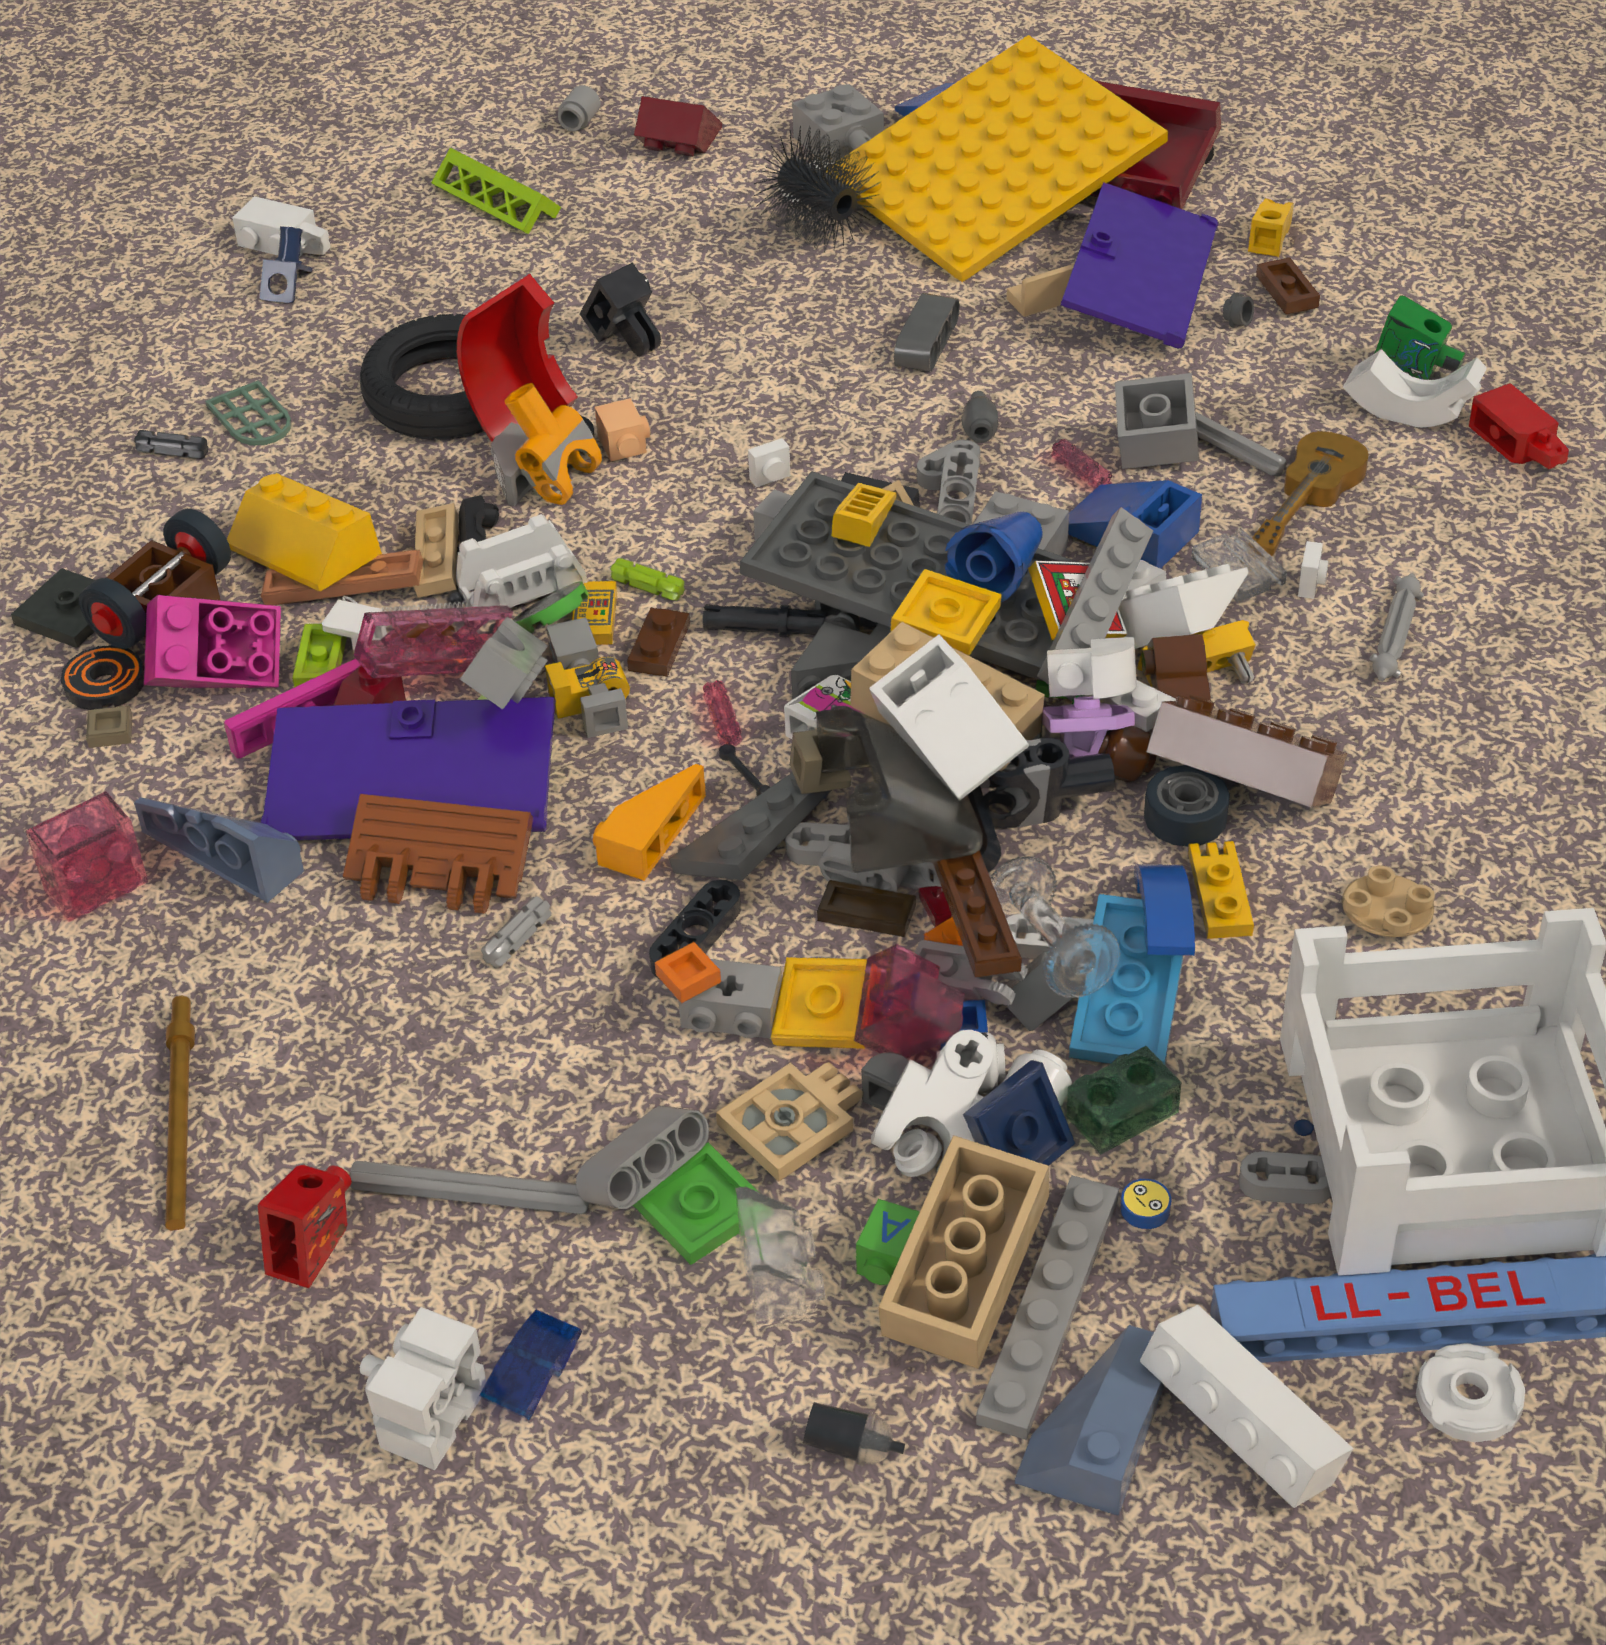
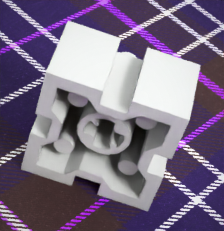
M420 1307L410 1324H404L398 1331L393 1344V1351L396 1354L394 1358L387 1356L383 1360L368 1354L360 1364V1373L368 1377L365 1391L371 1413L373 1414V1423L380 1448L436 1470L455 1440V1430L461 1420L469 1418L488 1387L484 1366L475 1362L481 1353L476 1328Z

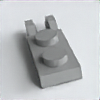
M921 940L900 978L910 988L981 1000L983 997L999 1005H1011L1016 995L1007 985L992 981L993 975L975 978L963 946ZM1022 963L1020 972L998 975L1008 980L1022 981L1028 969Z

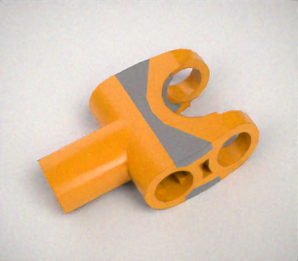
M529 383L512 392L504 400L528 437L516 451L515 460L528 482L545 501L563 505L573 495L572 480L568 474L567 463L571 464L576 470L592 473L599 467L602 461V454L590 429L575 409L562 405L551 413L533 383ZM579 451L584 454L586 453L590 457L591 463L586 462L581 457ZM549 484L556 486L562 495L554 492Z

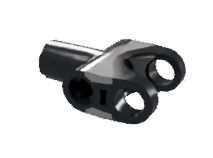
M1054 738L1028 740L1029 747L1010 761L1016 765L1017 768L1010 772L997 771L988 778L994 784L1000 786L986 793L984 799L995 827L1015 828L1047 823L1059 817L1062 811L1063 798L1113 791L1115 787L1114 766L1109 753L1069 758V750L1060 740ZM994 803H1002L1007 805L1011 811L1006 814H997L990 810L989 806Z

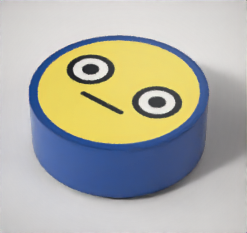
M1134 1180L1127 1184L1122 1191L1121 1214L1134 1227L1140 1229L1157 1228L1163 1225L1170 1216L1171 1194L1166 1186L1156 1180Z

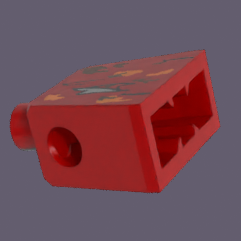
M306 1165L296 1166L259 1202L257 1207L265 1275L308 1289L311 1287L347 1229L345 1192L351 1186L352 1180L343 1168L332 1165L323 1171Z

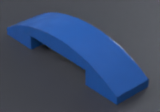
M1135 864L1134 879L1136 891L1141 894L1145 916L1144 938L1147 955L1195 956L1192 899L1188 876L1184 866Z

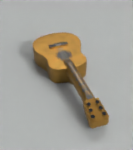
M1317 431L1302 437L1297 445L1295 461L1286 469L1284 492L1289 497L1271 520L1266 519L1252 537L1251 550L1270 557L1274 556L1284 535L1285 526L1300 507H1304L1307 504L1319 507L1332 506L1336 503L1342 492L1361 483L1367 471L1369 457L1367 448L1357 440L1333 432Z

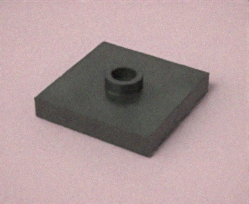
M61 568L11 614L13 624L78 648L94 633L81 612L79 597L82 591L95 580Z

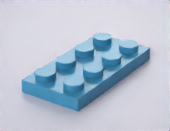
M1099 894L1069 1047V1058L1157 1071L1165 1070L1184 955H1147L1142 899Z

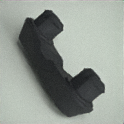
M481 495L462 500L459 508L460 544L472 538L477 542L486 539V531L482 526L492 528L497 524L499 508L496 504L485 503Z

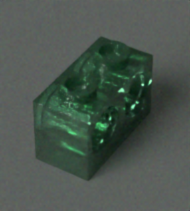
M1144 1046L1131 1054L1119 1056L1110 1065L1091 1075L1079 1077L1072 1085L1068 1086L1066 1117L1101 1155L1179 1113L1182 1082L1147 1046Z

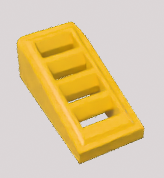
M858 483L836 509L832 520L831 536L870 547L896 500V492Z

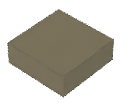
M130 706L88 710L86 740L89 748L131 743L132 712Z

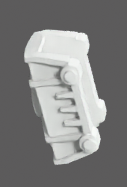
M542 514L530 518L528 525L479 542L472 538L461 542L459 545L460 552H458L456 582L466 604V599L473 593H469V591L475 589V596L469 600L468 607L478 622L483 621V617L499 611L502 615L506 614L513 606L532 602L538 597L552 594L572 583L579 581L583 582V584L587 583L586 572L570 548L567 547L551 521H548Z

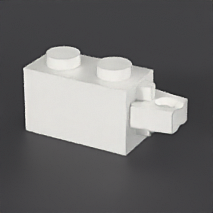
M254 196L232 217L237 243L241 247L278 255L280 226L303 229L300 256L303 253L324 255L330 249L328 230L316 226L314 212L311 209Z

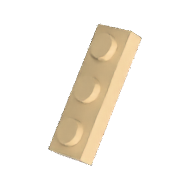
M454 503L416 512L415 550L420 549L423 558L420 586H413L418 598L434 594L440 595L456 590L459 514Z

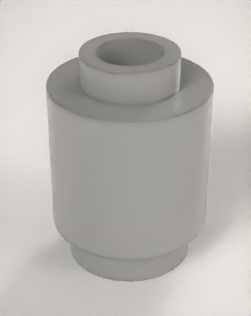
M576 86L559 106L558 120L561 126L568 131L584 129L600 109L601 101L598 94L588 86Z

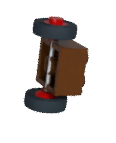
M189 508L178 511L169 518L163 528L164 540L167 546L153 540L149 541L106 578L95 580L82 591L79 597L81 612L89 626L99 637L110 645L121 649L130 648L143 637L146 638L147 603L157 595L221 601L215 575L221 572L230 562L231 549L224 533L208 516Z

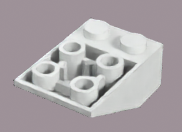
M1225 564L1126 591L1127 599L1123 600L1118 608L1127 631L1125 637H1134L1135 649L1147 646L1152 638L1191 635L1214 628L1248 575L1247 567L1231 571L1230 565Z
M940 634L869 688L879 713L959 801L1029 747L1028 742L971 668Z

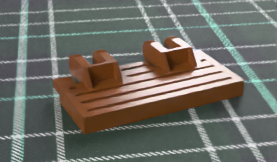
M360 794L343 878L345 880L362 881L360 887L361 899L373 901L378 890L382 867L391 868L387 886V900L390 903L400 904L404 895L408 871L412 870L411 887L448 891L446 897L447 909L459 911L464 899L467 877H476L477 883L473 896L474 912L486 914L491 900L494 880H498L497 897L516 899L519 882H522L533 816L530 812Z

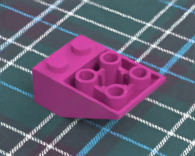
M157 595L147 603L144 685L176 688H278L281 606Z

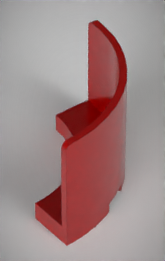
M528 274L465 315L458 331L457 359L461 380L470 405L491 442L511 422L518 424L504 400L520 387L533 383L551 413L562 405L571 407L578 398L563 376L555 356L547 354L544 341L549 338V317L554 301L531 274Z

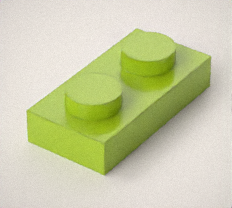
M322 623L304 624L292 677L294 687L341 666L347 637L324 632Z

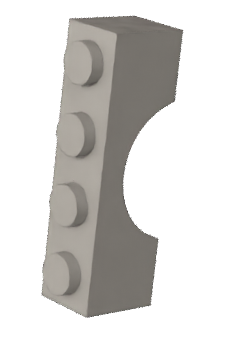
M506 617L492 638L490 637L483 645L460 680L501 709H504L510 699L518 704L548 661L541 656L548 645L509 617Z

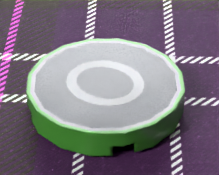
M583 582L572 583L536 602L516 616L513 621L528 632L533 633L535 630L534 624L539 621L543 626L552 624L579 607L583 600L588 599L589 593Z

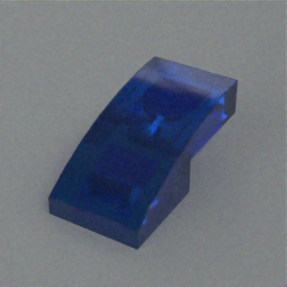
M536 1309L505 1349L479 1396L485 1401L530 1420L552 1375L559 1378L582 1334V1330Z

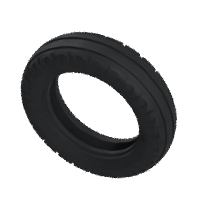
M439 314L437 317L432 315L418 318L416 321L411 320L385 333L368 350L360 371L361 393L369 411L384 426L405 436L434 440L435 438L437 440L454 439V437L463 438L472 436L475 432L478 434L484 431L465 391L450 395H422L407 391L396 384V381L402 374L416 365L439 358L457 357V337L460 324L465 317L464 314H456L455 316L454 314Z

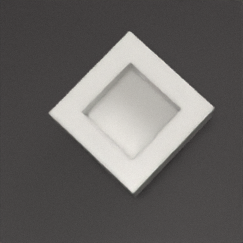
M783 438L748 449L749 478L755 487L791 476L789 445Z
M1306 542L1298 597L1314 599L1317 584L1325 585L1329 561L1321 560L1323 543Z

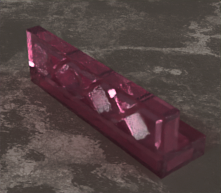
M508 605L366 612L364 613L353 656L372 678L465 672L490 637L492 638L506 617L512 618L513 611ZM489 620H496L492 633H477V630ZM463 621L465 624L452 636H443L441 634L454 622ZM427 623L429 625V628L416 638H407L405 636L418 624ZM391 625L393 627V630L382 639L372 640L376 626Z

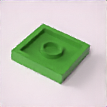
M709 1142L696 1155L633 1205L690 1265L770 1213L769 1201Z

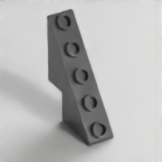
M824 622L791 669L792 700L830 675H839L851 681L852 668L891 632V627L878 623L869 635ZM970 656V657H972V658H974V659H976V660H978V661H980V662H982V663L988 665V662H986V661H984V660H981V659H979V658Z

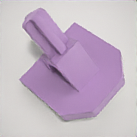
M1082 696L1074 698V704L1043 707L1042 724L1050 733H1060V741L1067 746L1069 758L1098 754L1107 730H1117L1135 725L1134 711L1128 706L1100 703V699H1093V696Z

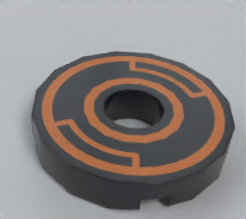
M112 645L97 646L82 651L70 659L62 669L60 681L68 701L79 708L88 710L103 709V705L114 703V707H117L137 696L143 688L144 666L139 655L129 648L121 649ZM111 675V677L105 680H95L100 676Z

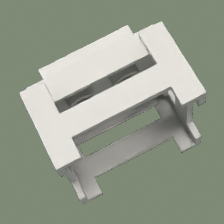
M1594 908L1544 911L1537 940L1345 953L1348 938L1345 925L1295 929L1280 1042L1289 1076L1302 1077L1333 1201L1328 1236L1338 1276L1390 1272L1391 1265L1588 1250H1594L1596 1257L1606 1256V1127L1580 1055L1586 1033L1606 1090V987L1600 974L1606 951V940ZM1527 985L1524 1003L1520 1007L1335 1020L1339 998Z

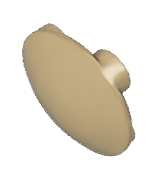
M1378 865L1371 867L1368 870L1367 876L1358 878L1347 886L1343 893L1342 906L1347 917L1363 930L1380 936L1404 937L1416 934L1430 924L1434 915L1435 893L1426 885L1417 884L1407 878L1395 875L1391 868Z

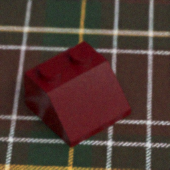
M642 96L634 136L644 144L643 147L646 149L661 152L663 147L675 148L674 152L677 154L694 156V152L706 153L721 130L723 123L704 105Z

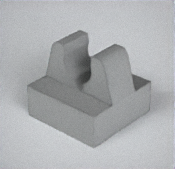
M605 683L588 686L590 696L580 698L583 727L587 738L628 729L626 701L621 688L608 691Z

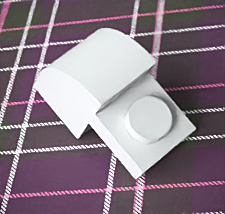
M1134 637L1091 639V648L1047 651L1050 697L1093 694V699L1108 698L1128 693L1137 686Z

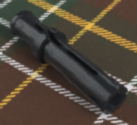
M705 604L703 628L704 630L779 633L780 637H789L790 634L816 635L824 624L827 610L791 609L790 605H781L780 608H759Z

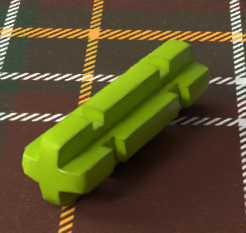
M618 558L611 566V578L614 581L623 584L629 581L631 587L655 595H659L661 592L663 598L672 601L679 600L681 595L684 594L685 588L682 578L673 575L666 577V573L638 563L633 566L634 562L624 558Z

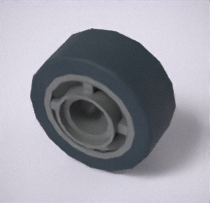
M1187 765L1169 767L1156 773L1148 782L1145 794L1144 819L1148 829L1157 838L1167 843L1188 847V844L1194 843L1204 845L1218 838L1226 828L1230 793L1226 783L1217 775Z

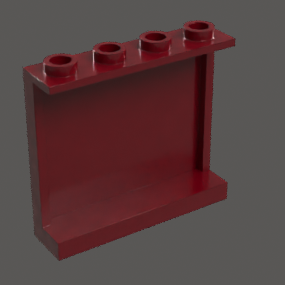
M1096 81L1168 131V142L1107 184L1183 209L1221 130L1220 102ZM1099 188L1089 196L1098 197L1101 188Z

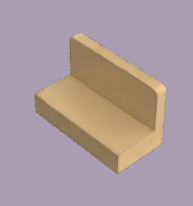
M1074 264L1023 279L1022 284L1007 288L1006 299L1023 317L1060 306Z

